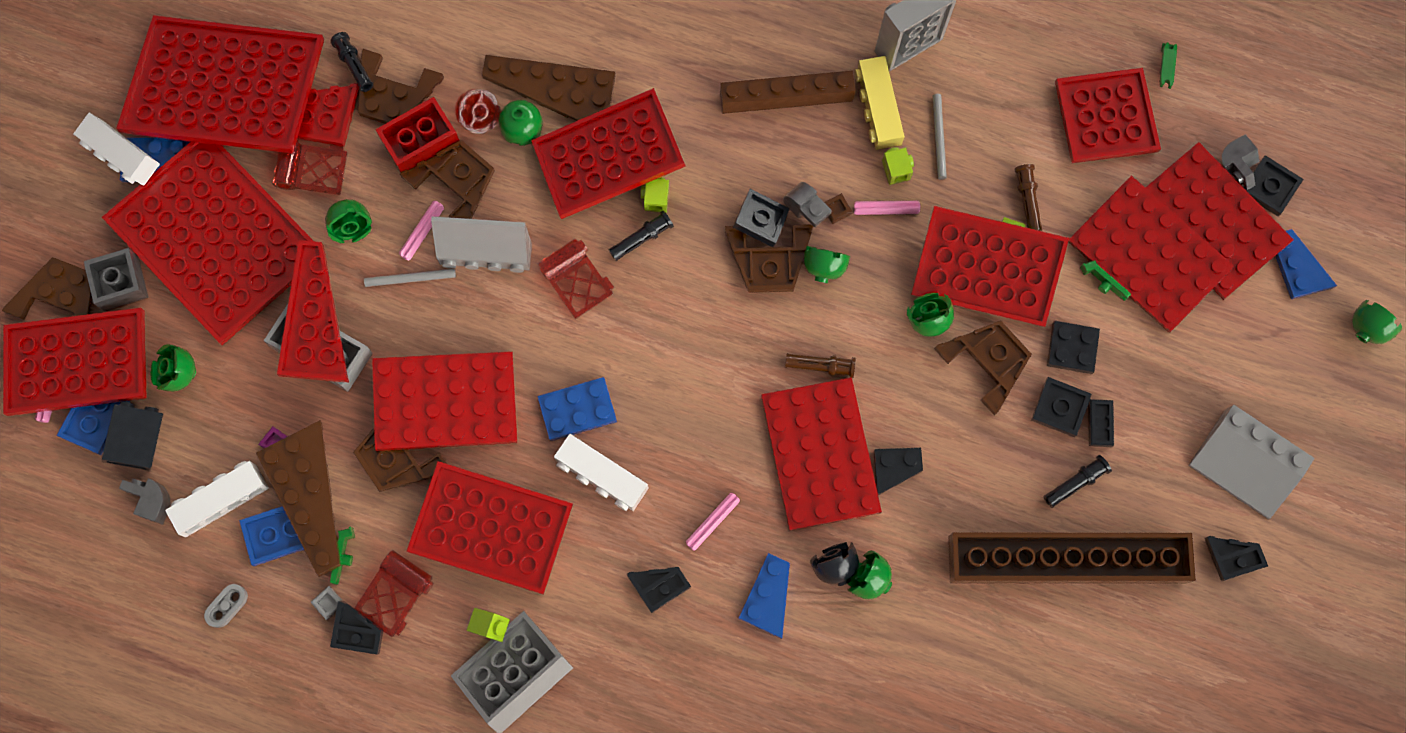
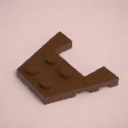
M363 49L361 64L373 82V88L367 92L359 91L358 113L362 117L386 124L420 105L425 98H428L433 93L432 90L435 86L443 81L444 75L424 68L416 88L379 77L376 74L383 60L382 55Z
M460 140L436 153V156L429 160L417 163L416 167L408 171L407 169L402 171L400 176L416 190L431 174L435 175L463 199L460 205L449 215V218L472 219L495 170L494 167Z
M812 224L792 226L793 247L746 248V234L733 228V226H725L727 239L748 293L794 292L804 260L805 249L812 234Z
M52 257L3 307L2 311L24 320L34 300L37 299L71 312L73 316L89 314L90 304L93 303L86 270Z
M1001 320L974 330L964 336L953 338L951 341L938 344L934 348L947 364L964 350H967L998 384L981 399V402L994 416L1001 409L1005 399L1032 355Z
M374 429L370 431L353 452L379 492L430 479L434 474L437 462L446 463L440 453L418 466L408 449L376 451Z

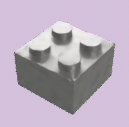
M129 248L84 261L93 303L103 311L149 298L139 257Z

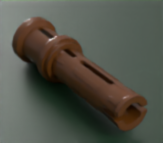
M1024 164L1017 166L1014 170L1018 174L1019 186L1017 188L1022 193L1027 228L1042 231L1036 197L1038 183L1035 182L1033 173L1035 165Z
M787 353L785 368L824 371L831 374V376L841 374L854 378L856 358L843 359L837 358L836 355L830 356V358ZM798 361L818 363V365L798 363Z

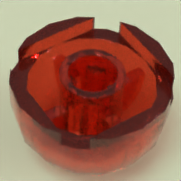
M471 89L465 91L455 103L454 112L456 120L462 128L471 133L484 134V132L492 130L496 127L501 113L497 98L487 90Z

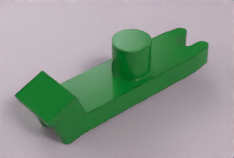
M1167 42L1162 44L1161 49L1162 61L1159 83L1160 87L1167 83L1168 88L1171 89L1175 77L1177 44L1171 45Z
M1095 260L1081 265L1080 269L1083 275L1091 273L1102 282L1098 289L1103 294L1111 290L1123 301L1131 295L1127 289L1104 271Z
M351 526L348 529L338 531L341 566L332 570L330 579L332 584H339L342 566H351L353 562V556L345 554L348 539L355 538L354 528Z

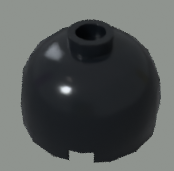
M847 542L828 547L822 550L823 556L817 558V555H815L810 560L816 576L821 581L828 584H838V586L851 582V577L855 575L859 568L858 554L852 542L850 546L847 545Z

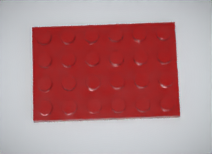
M654 88L531 140L561 219L686 167Z
M1200 142L1145 187L1235 266L1213 288L1223 300L1294 240Z
M1132 175L1069 239V243L1090 262L1095 260L1104 271L1131 293L1129 297L1169 333L1235 267Z
M933 206L911 295L919 297L929 293H938L942 297L947 295L952 305L1046 327L1070 238Z
M142 308L3 325L4 415L13 416L147 398L145 310Z
M513 351L372 358L376 451L517 443Z
M851 377L761 395L789 531L882 513Z
M438 461L406 552L544 595L573 503Z

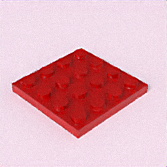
M1143 68L1056 79L1055 86L1072 163L1157 153L1161 150Z

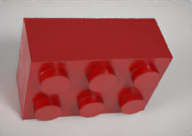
M435 97L375 129L400 172L416 167L417 163L429 160L436 156V153L460 141L455 129Z

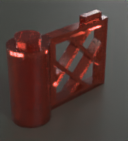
M297 140L293 154L278 152L273 186L284 190L301 189L341 195L348 153L341 146L330 145L328 149L301 145ZM306 153H316L320 159L309 165L305 160ZM332 156L342 157L341 164L333 169L326 161ZM324 163L330 171L319 178L313 169ZM310 171L317 179L311 184L301 183L302 176ZM334 175L338 180L337 187H327L323 181Z
M573 239L538 262L537 265L576 320L613 295L611 290L614 286L607 276L601 277L586 255L588 249L584 242ZM585 264L591 270L590 280L577 277L578 269ZM593 275L596 277L598 281L592 280ZM563 279L573 280L571 292L562 291L557 283ZM576 281L589 283L587 295L574 293ZM592 284L601 285L606 292L600 297L589 296ZM565 295H569V296H570V300H569V301H568V299L566 298ZM573 296L586 299L585 307L578 312L571 305Z
M392 550L381 563L378 573L354 609L382 628L383 632L389 636L394 637L395 634L399 636L407 625V622L404 621L420 595H426L431 590L434 584L431 581L432 576ZM381 578L389 582L390 593L378 595L377 584ZM404 592L411 599L405 607L398 608L395 594ZM391 595L393 609L382 612L379 598ZM375 599L377 613L368 614L362 610L367 600ZM394 612L396 622L390 629L384 625L382 614Z

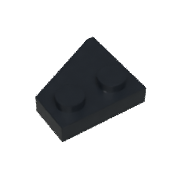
M921 447L874 450L878 495L923 471Z
M1215 536L1204 538L1221 581L1268 567L1261 546L1258 543H1245L1234 539L1215 538Z
M679 567L627 573L628 578L651 614L691 588Z
M340 600L337 604L330 647L378 655L380 654L384 630L348 603Z

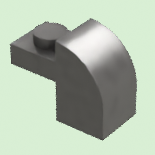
M1245 134L1226 146L1222 153L1223 167L1239 184L1242 183L1247 190L1256 186L1254 173L1249 167L1260 162L1258 149Z
M800 182L783 198V203L798 218L803 215L814 227L818 226L832 212L816 195L817 191L805 182Z
M149 478L146 483L136 479H132L131 482L122 480L119 489L140 497L133 514L163 525L167 516L165 510L170 508V496L166 488Z

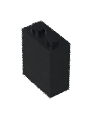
M120 402V405L114 404L102 462L151 471L163 413H159V409L154 407H145L144 410L134 408L135 405L128 402Z

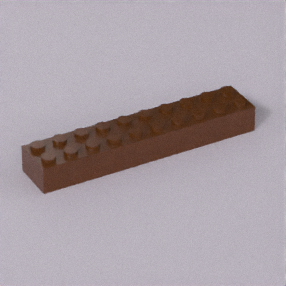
M953 532L948 536L950 584H1188L1196 581L1192 533Z

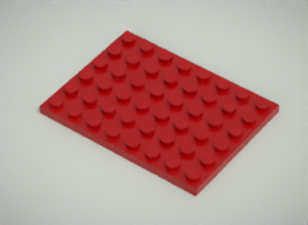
M153 15L116 129L119 133L293 154L325 39L321 34Z
M192 141L154 172L145 185L140 184L102 216L104 221L221 345H224L291 286L298 241H313L222 145Z

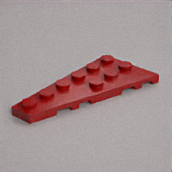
M352 83L350 86L344 87L337 85L330 86L329 89H311L297 139L345 147L360 88L359 85Z
M299 240L277 375L279 377L349 383L324 245L322 242Z

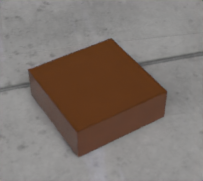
M842 193L824 202L832 210L828 216L832 224L852 215L853 211Z

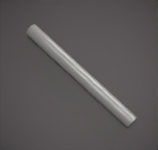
M934 94L932 97L938 179L943 180L947 178L942 99L941 94Z
M445 269L364 278L365 287L456 278V270Z

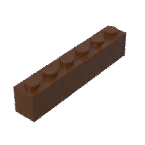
M853 70L723 82L720 84L722 114L853 102L856 91Z

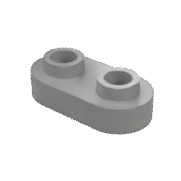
M237 584L225 587L207 607L204 614L206 623L216 628L226 626L247 602L248 594L246 589ZM235 593L239 594V599L237 601H233L232 599ZM221 611L223 616L220 620H217L216 614Z

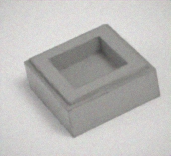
M328 586L311 601V604L326 620H329L336 613L338 601L342 599L331 586Z

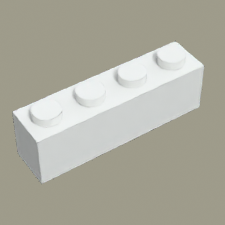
M90 112L73 133L81 140L79 142L80 145L89 151L95 150L94 156L104 162L106 160L109 161L107 166L118 173L122 171L123 174L121 176L132 184L136 181L145 185L160 165V163L118 131Z
M571 434L568 435L554 456L558 462L556 465L558 468L566 473L570 470L577 474L576 479L586 486L589 483L596 487L595 491L604 498L612 497L616 500L614 504L624 511H627L628 508L634 511L649 489L647 483Z
M243 461L237 464L234 470L228 474L223 473L216 476L211 484L194 489L192 495L187 498L175 500L171 503V507L165 511L178 535L187 537L266 491L269 487L257 466L251 461Z

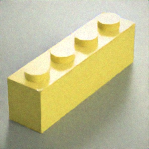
M881 56L859 60L858 68L855 69V79L861 85L859 94L861 102H865L866 109H864L866 123L869 122L871 130H869L870 142L875 144L876 150L900 146L905 136L886 57Z

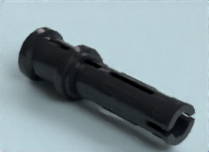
M339 32L332 36L330 40L331 45L337 49L339 59L347 64L362 92L371 90L373 82L357 57L358 51L355 46L351 45L348 33Z
M662 210L659 216L650 222H644L642 228L608 250L614 260L618 261L649 239H657L660 233L668 228L672 229L674 225L666 212Z
M1098 455L1094 462L1086 467H1080L1079 473L1043 496L1046 503L1051 508H1054L1082 487L1093 485L1096 483V479L1105 473H1111L1112 469L1106 459Z

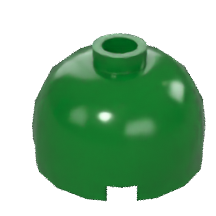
M515 100L502 108L499 114L498 125L502 136L507 142L525 146L531 144V140L540 136L543 120L540 111L533 103L526 100Z
M353 199L340 200L334 203L328 209L325 217L328 236L338 243H345L344 240L352 239V243L365 238L372 229V219L367 208L362 203Z
M806 246L804 253L805 269L808 273L815 276V281L828 283L829 279L842 277L850 261L849 255L817 249L811 246Z
M938 293L925 294L913 301L915 305L911 309L910 307L907 308L906 315L911 326L922 336H939L950 328L954 320L953 305L947 295L942 297Z
M1369 300L1363 301L1354 312L1352 318L1353 328L1357 332L1355 336L1361 342L1384 344L1391 341L1402 331L1401 323L1397 327L1394 323L1397 318L1390 311L1376 302L1370 305L1368 304Z
M171 344L163 345L156 354L160 356L151 365L150 376L152 384L158 386V390L171 392L182 390L188 386L196 375L195 361L192 355L187 350Z
M870 550L863 555L866 559L863 563L859 562L857 572L851 577V582L847 584L851 588L847 590L857 597L872 600L883 593L886 594L892 586V569L882 555Z

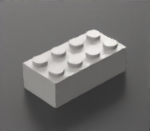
M288 304L264 339V342L269 347L279 353L281 351ZM340 331L349 383L330 382L348 392L373 353L366 345Z

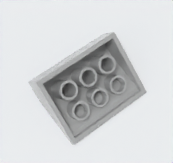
M903 0L898 4L892 3L885 9L874 52L878 57H886L889 72L943 40L956 0Z
M448 217L431 218L436 258L443 267L456 268V266H465V268L471 270L485 267L491 271L510 269V271L516 273L530 270L532 243L525 222Z
M1232 405L1224 410L1188 466L1265 518L1270 519L1303 478L1315 458L1237 406Z
M523 611L508 624L502 642L491 639L455 671L451 677L485 722L497 733H502L571 671L573 667L526 612Z

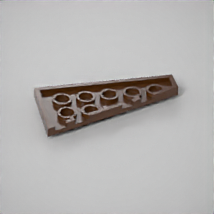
M485 55L482 77L500 87L515 91L526 99H532L537 104L564 117H570L578 121L611 107L616 73L615 71Z
M321 420L256 452L318 577L341 566Z

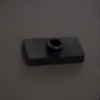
M1090 399L1088 403L1089 446L1113 447V400Z

